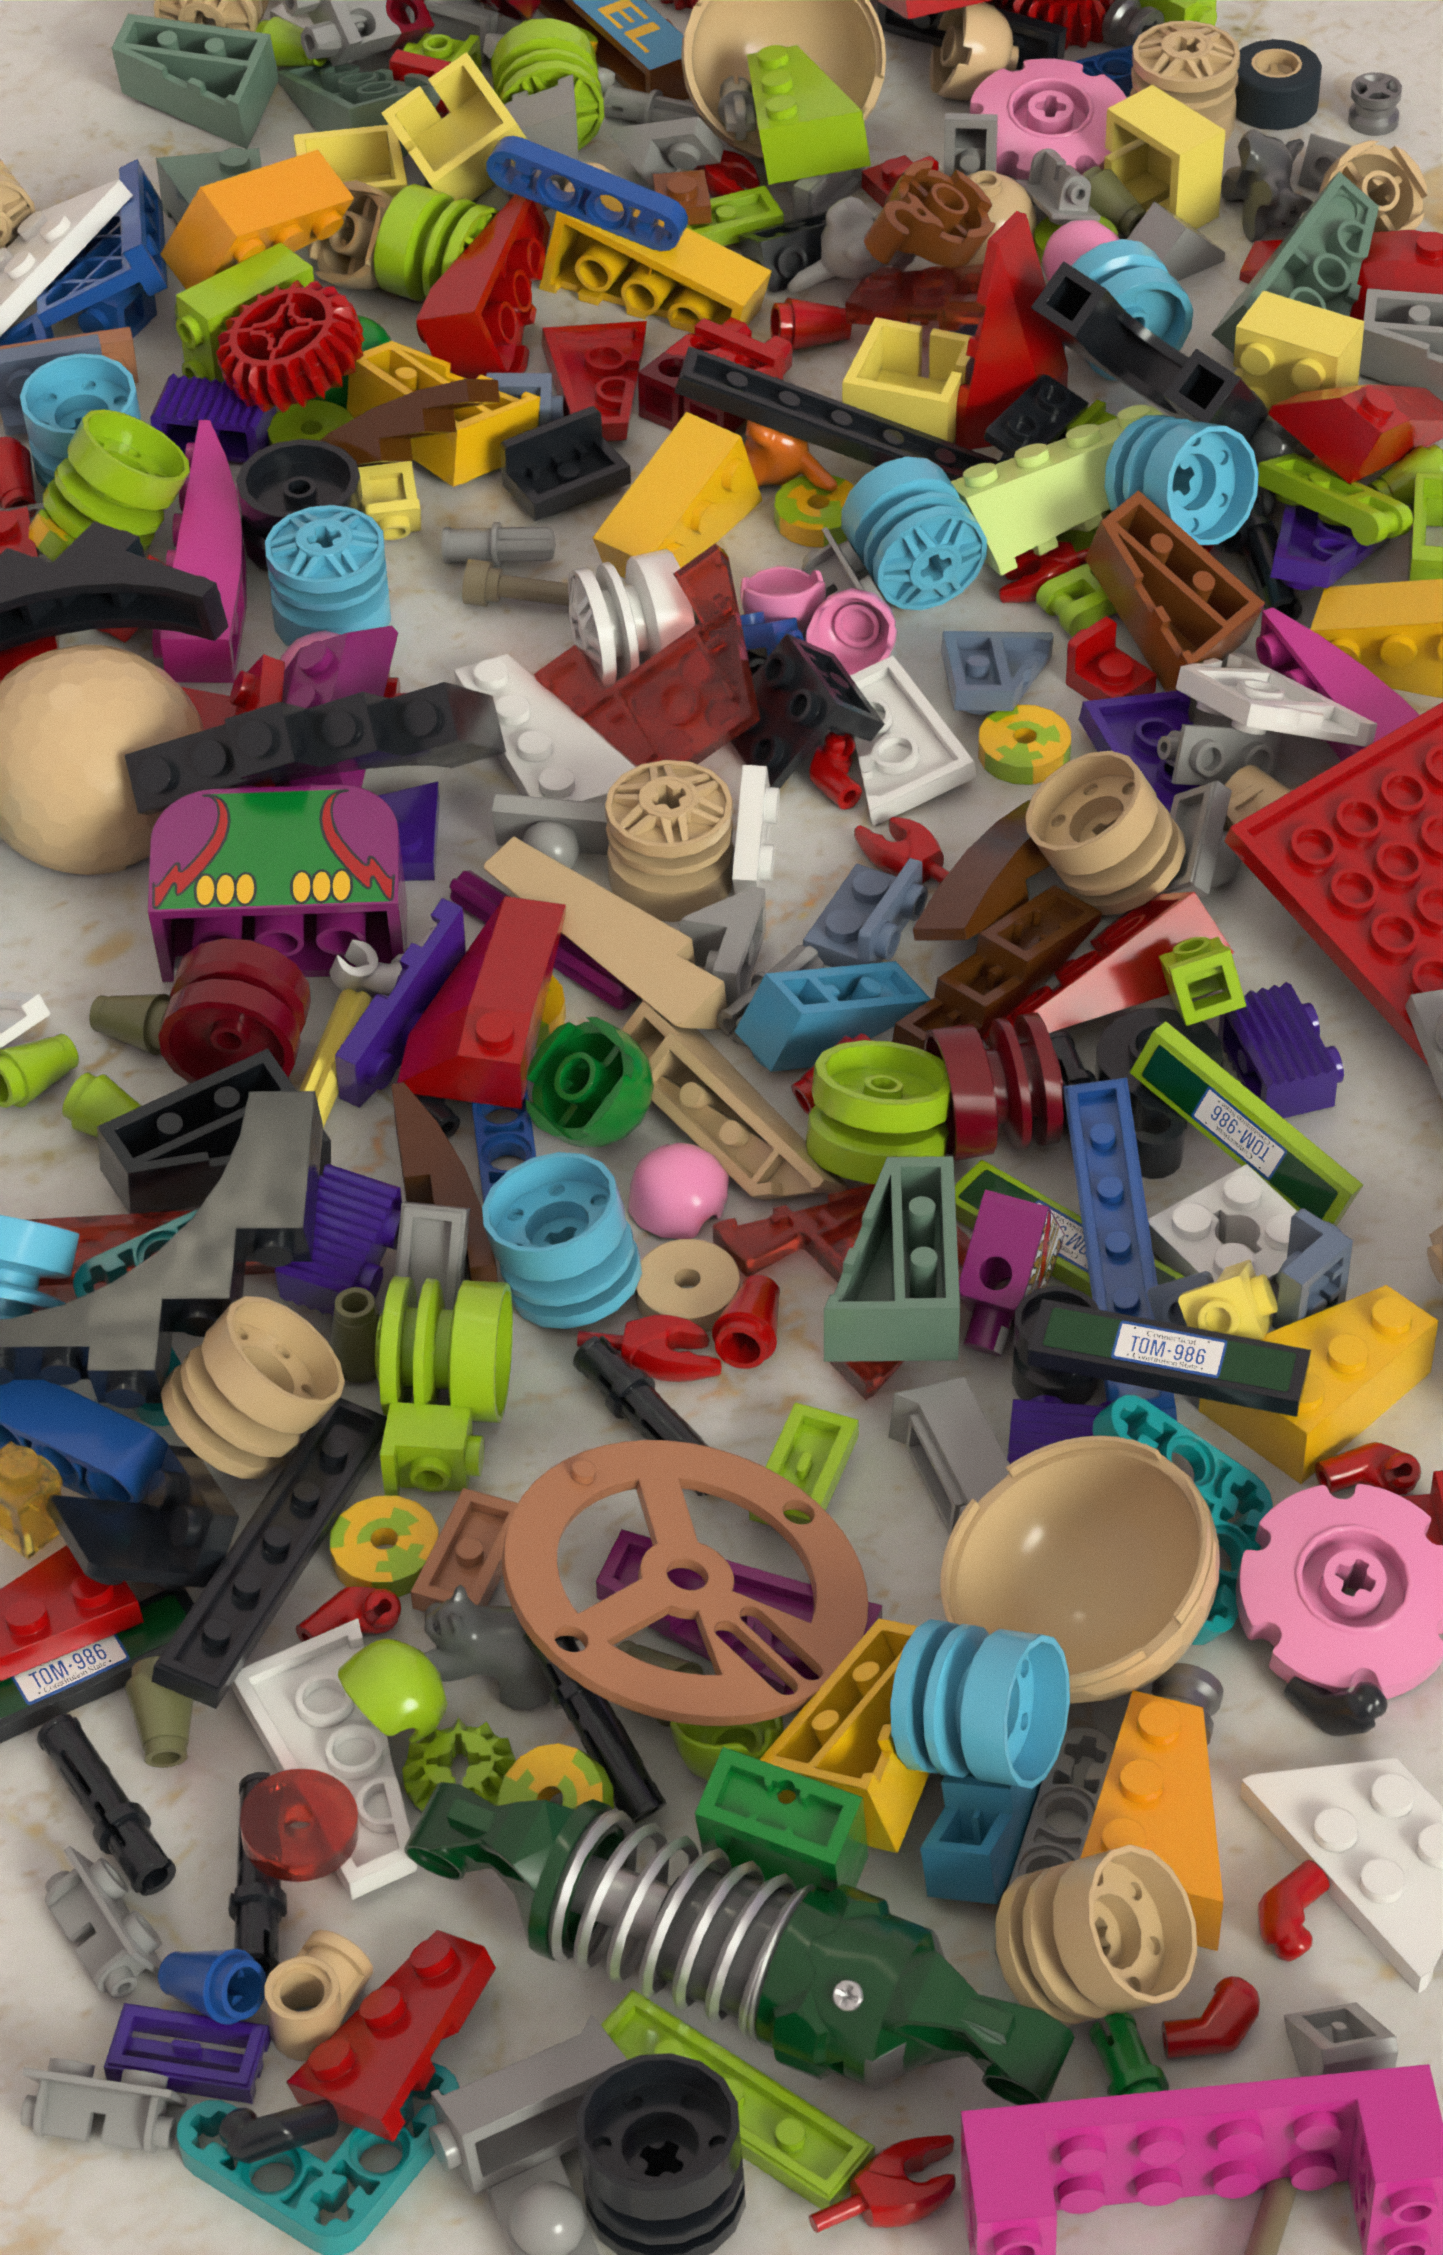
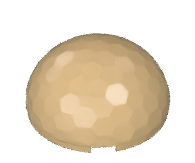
M699 0L693 7L682 39L681 48L685 87L701 120L717 137L738 152L757 159H764L757 118L756 130L746 132V140H736L735 132L726 131V125L719 117L720 86L730 76H734V84H739V76L746 78L751 84L747 54L757 53L767 46L782 45L789 47L798 45L862 110L864 122L873 111L885 77L886 48L881 24L869 0Z
M84 644L53 649L16 667L0 681V838L12 849L39 865L73 874L99 875L126 870V866L133 865L149 857L153 827L163 811L151 815L138 814L124 755L205 730L201 717L189 696L161 668L133 652L112 646Z
M1086 1436L1049 1444L1032 1451L1005 1467L1009 1474L984 1495L978 1503L972 1498L956 1522L948 1539L943 1556L940 1579L942 1604L948 1622L984 1627L989 1634L998 1629L1054 1637L1063 1649L1069 1671L1070 1704L1115 1699L1128 1695L1133 1690L1137 1691L1159 1678L1184 1655L1200 1632L1210 1613L1219 1582V1541L1214 1521L1206 1501L1191 1477L1161 1455L1157 1449L1135 1440L1113 1436Z

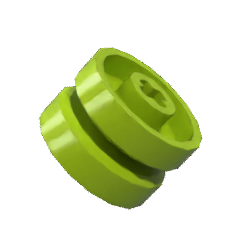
M862 1040L842 1043L821 1053L814 1066L812 1095L815 1106L809 1113L805 1142L808 1155L821 1168L842 1178L876 1184L887 1157H946L949 1137L946 1119L952 1111L953 1103L943 1060L917 1047L890 1041Z

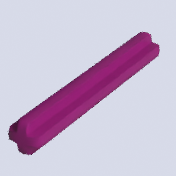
M471 870L463 871L458 878H453L449 885L451 900L485 923H487L505 896L511 897ZM561 933L554 963L555 969L617 1010H626L632 1002H636L639 996Z

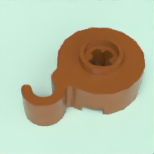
M934 161L913 162L899 178L885 199L884 208L865 234L864 243L866 249L875 259L885 265L891 261L897 250L903 253H913L936 265L951 268L965 266L975 257L995 228V223L990 221L987 214L992 207L990 199L979 185L958 170H955L950 177L940 171L931 170Z

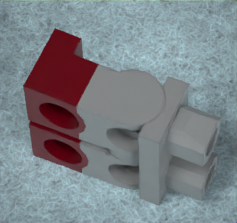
M281 0L287 14L296 16L308 13L313 25L306 26L300 34L301 44L308 59L329 57L333 67L346 64L348 60L363 59L377 52L399 48V50L403 51L408 42L418 44L424 34H429L435 26L423 0ZM408 6L414 12L415 20L413 23L410 22L405 11Z

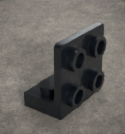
M789 634L783 637L719 719V725L746 765L767 766L770 787L779 789L827 729L839 736H845L848 732L871 742L885 725L835 654Z
M168 1446L161 1469L157 1470L150 1480L148 1489L149 1504L50 1495L46 1511L82 1571L92 1580L106 1585H119L123 1581L154 1583L163 1589L171 1591H182L187 1587L205 1588L224 1560L239 1520V1515L201 1458L189 1447Z

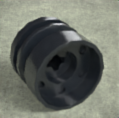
M673 2053L639 2055L610 2067L588 2087L577 2111V2143L581 2171L583 2172L586 2212L595 2233L603 2244L618 2255H709L714 2253L736 2231L746 2207L738 2102L722 2076L703 2062Z

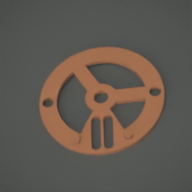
M639 1440L608 1444L583 1451L563 1460L540 1476L521 1497L507 1527L502 1552V1573L505 1589L516 1617L532 1642L562 1672L586 1689L612 1703L653 1718L701 1726H733L771 1720L792 1713L804 1707L814 1694L819 1691V1688L862 1639L867 1624L868 1593L863 1569L855 1550L833 1518L814 1499L781 1475L741 1456L716 1448L678 1441ZM636 1489L653 1544L642 1558L638 1572V1581L578 1613L569 1601L560 1580L557 1566L559 1541L568 1525L584 1509L610 1495ZM682 1489L710 1494L748 1510L769 1524L789 1543L800 1558L810 1579L814 1601L811 1623L732 1591L734 1587L732 1569L717 1551L698 1542ZM787 1510L801 1511L810 1518L811 1522L808 1524L793 1523L784 1516L783 1512ZM676 1568L692 1570L702 1577L705 1586L697 1590L682 1589L670 1581L667 1573ZM668 1614L677 1618L696 1620L716 1675L690 1674L664 1669L632 1657L613 1645ZM752 1616L758 1619L813 1670L819 1679L808 1680L803 1678L741 1620V1617ZM725 1630L735 1635L784 1681L794 1693L791 1695L778 1693L721 1640L715 1632ZM560 1636H572L580 1640L584 1644L585 1649L579 1652L566 1651L557 1645L555 1639Z

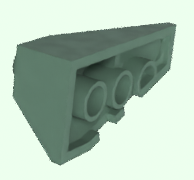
M326 61L321 67L296 66L277 71L278 83L318 132L388 125L381 113L418 86L422 88L435 108L441 100L429 82V77L422 74L410 73L405 75L404 82L394 80L392 70L379 69L374 72H360L359 65L346 63L333 67L330 61ZM400 141L402 157H406L408 151Z
M1339 171L1243 290L1211 335L1234 354L1236 326L1263 290L1350 317L1352 305L1358 301L1361 286L1357 282L1362 261L1368 257L1379 206Z

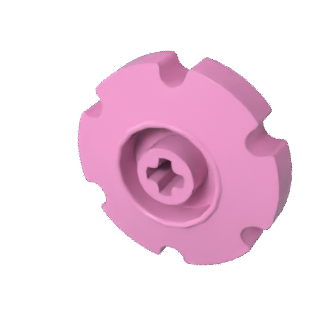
M1032 59L1024 61L1023 69L1020 71H1008L1002 68L988 76L978 86L971 98L970 114L998 115L996 173L1009 175L1015 179L1029 180L1034 155L1042 149L1050 148L1059 153L1066 161V165H1071L1083 175L1088 169L1095 166L1104 170V157L1112 153L1105 148L1107 108L1126 99V96L1118 85L1106 75L1089 76L1083 73V65L1080 63L1062 59Z
M1357 1484L1353 1496L1348 1499H1338L1329 1493L1327 1486L1319 1485L1299 1491L1275 1505L1259 1522L1255 1536L1256 1542L1263 1549L1257 1551L1246 1550L1243 1553L1236 1584L1238 1615L1246 1637L1249 1640L1264 1639L1274 1646L1269 1668L1287 1683L1296 1676L1333 1693L1348 1691L1349 1688L1356 1686L1359 1682H1371L1384 1694L1386 1699L1404 1694L1432 1675L1443 1661V1640L1439 1637V1634H1443V1545H1436L1426 1537L1431 1517L1421 1508L1395 1493L1364 1484ZM1347 1588L1357 1591L1354 1597L1344 1593Z

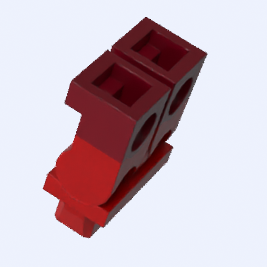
M732 317L721 325L703 318L695 325V334L690 333L684 336L638 372L639 417L672 431L684 414L688 412L736 433V429L747 419L674 393L688 347L697 348L783 380V375L792 367L793 346L790 341L776 335L769 338L765 343L752 338V331L748 328L747 324Z

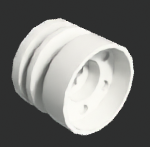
M668 549L631 556L627 560L626 585L623 584L615 566L610 562L599 564L596 569V578L587 566L573 569L569 573L568 594L571 632L585 670L592 684L597 689L612 686L616 682V673L625 683L634 681L638 677L639 653L642 654L649 670L655 676L689 669L696 664L698 650L693 608L681 568L674 554Z

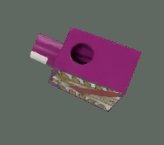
M985 1189L959 1280L960 1300L968 1311L973 1313L963 1343L965 1346L985 1354L1001 1356L1011 1324L1015 1325V1310L1021 1300L1034 1290L1048 1286L1065 1236L1048 1206ZM1011 1279L1006 1287L995 1290L999 1283Z

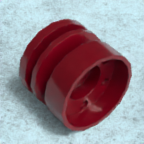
M1032 1012L1017 1015L1014 1028L1007 1018L992 1019L989 1028L988 1049H985L983 1041L973 1024L927 1030L924 1040V1051L944 1061L953 1103L952 1111L946 1119L949 1131L946 1156H953V1161L994 1154L998 1139V1124L1002 1125L1003 1131L1013 1149L1028 1148L1031 1136L1034 1137L1038 1145L1060 1142L1063 1134L1064 1116L1063 1081L1056 1052L1045 1022L1039 1013Z

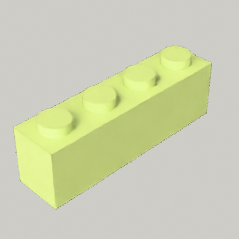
M1130 406L1121 410L1114 420L1101 425L1085 424L1069 430L1064 439L1048 445L1038 443L1022 447L1015 452L1014 458L998 464L982 463L972 466L963 472V477L951 481L961 500L965 502L987 538V557L985 563L1002 576L1018 568L1015 560L1016 556L1030 549L1034 550V554L1041 556L1059 547L1056 536L1065 531L1081 530L1088 532L1098 527L1100 522L1107 516L1106 511L1110 509L1104 487L1106 462L1115 440L1129 424L1145 415L1164 414L1153 406Z

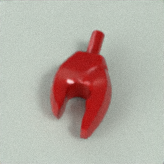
M723 150L720 163L701 165L694 168V171L704 170L708 192L713 198L744 191L745 189L738 184L747 189L760 186V179L754 165L744 156L733 151Z
M1057 541L1059 547L1041 556L1034 554L1033 549L1016 556L1015 560L1018 568L1006 573L1005 576L1008 580L1017 581L999 588L1000 601L1002 603L1036 601L1037 592L1045 582L1086 564L1085 558L1089 548L1075 552L1071 542Z
M900 817L889 819V831L896 842L888 841L882 834L874 833L862 825L854 829L855 840L863 853L874 865L887 874L897 877L910 858L922 861V884L930 878L941 883L949 873V871L943 868L944 854L938 841L925 826L916 821Z
M652 1315L628 1321L625 1325L624 1335L578 1331L577 1347H580L592 1337L597 1336L600 1339L601 1336H605L611 1345L621 1352V1356L631 1367L645 1370L651 1378L659 1381L689 1382L719 1376L722 1372L720 1359L696 1355L690 1351H674L677 1348L686 1350L703 1349L708 1347L710 1342L707 1333L700 1326L681 1317Z
M952 2135L916 2137L902 2140L882 2149L851 2180V2197L809 2215L812 2229L815 2233H819L861 2214L869 2227L881 2228L907 2226L928 2217L937 2211L950 2197L956 2186L955 2175L944 2174L933 2177L926 2182H914L907 2175L914 2172H922L930 2163L936 2162L952 2153L954 2137Z

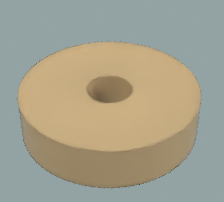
M698 1239L674 1240L652 1249L641 1260L642 1275L635 1293L637 1307L643 1317L652 1315L677 1316L692 1321L707 1333L712 1331L714 1323L739 1290V1269L731 1255L713 1243ZM683 1286H694L692 1288H682Z

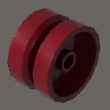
M228 938L201 943L183 956L176 971L170 992V1002L165 1010L158 1034L161 1055L174 1073L191 1084L268 1048L289 1078L296 1062L301 1043L300 1034L305 1026L311 1004L309 982L297 964L274 948L251 940Z

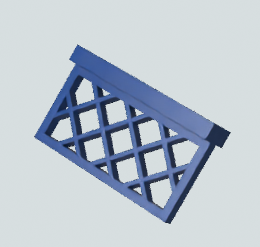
M138 159L119 168V180L133 196L37 297V316L44 328L138 282L141 283L148 297L168 288L166 262L160 255L165 247L163 204Z

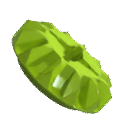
M458 1717L452 1727L442 1730L435 1729L419 1743H409L407 1759L402 1767L403 1784L407 1796L423 1812L438 1783L456 1784V1778L452 1777L450 1768L456 1754H463V1757H467L469 1765L466 1770V1776L463 1777V1786L493 1805L498 1806L497 1796L504 1776L516 1762L509 1738H500L495 1735L488 1722L477 1728L466 1726Z

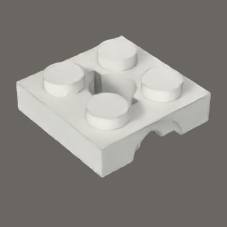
M1245 1164L1149 1218L1152 1249L1171 1269L1185 1277L1208 1271L1212 1274L1214 1282H1216L1225 1267L1250 1259L1256 1276L1265 1274L1269 1281H1271L1274 1277H1277L1282 1264L1287 1259L1291 1217L1298 1211L1248 1164Z

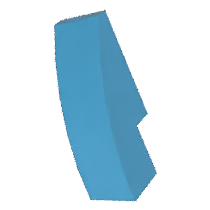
M971 1772L963 1778L945 1775L941 1781L945 1807L920 1847L927 1896L997 1904L1013 1873L1041 1783L1031 1789L976 1780Z

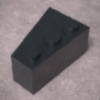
M268 1048L97 1126L100 1170L130 1216L202 1205L221 1179L239 1139L249 1092L297 1091ZM324 1129L319 1176L323 1174L326 1164L331 1165V1139Z

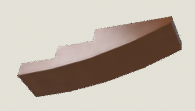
M463 379L414 391L366 411L331 431L319 441H324L344 449L357 462L358 467L413 461L411 439L456 432L454 409L500 403L498 380Z
M1027 800L999 819L966 850L940 883L913 927L915 941L968 940L1029 901L1026 879L1051 865L1027 833L1026 812L1031 800Z
M1051 886L980 932L976 953L937 978L934 998L895 1023L892 1042L924 1050L927 1030L962 1024H973L981 1037L990 1028L992 1019L1002 1018L1027 995L1039 989L1067 961L1100 923L1102 912L1058 886Z
M404 1082L391 1084L406 1202L471 1208L466 1252L469 1281L498 1282L494 1253L483 1225L482 1207L465 1166L438 1122Z

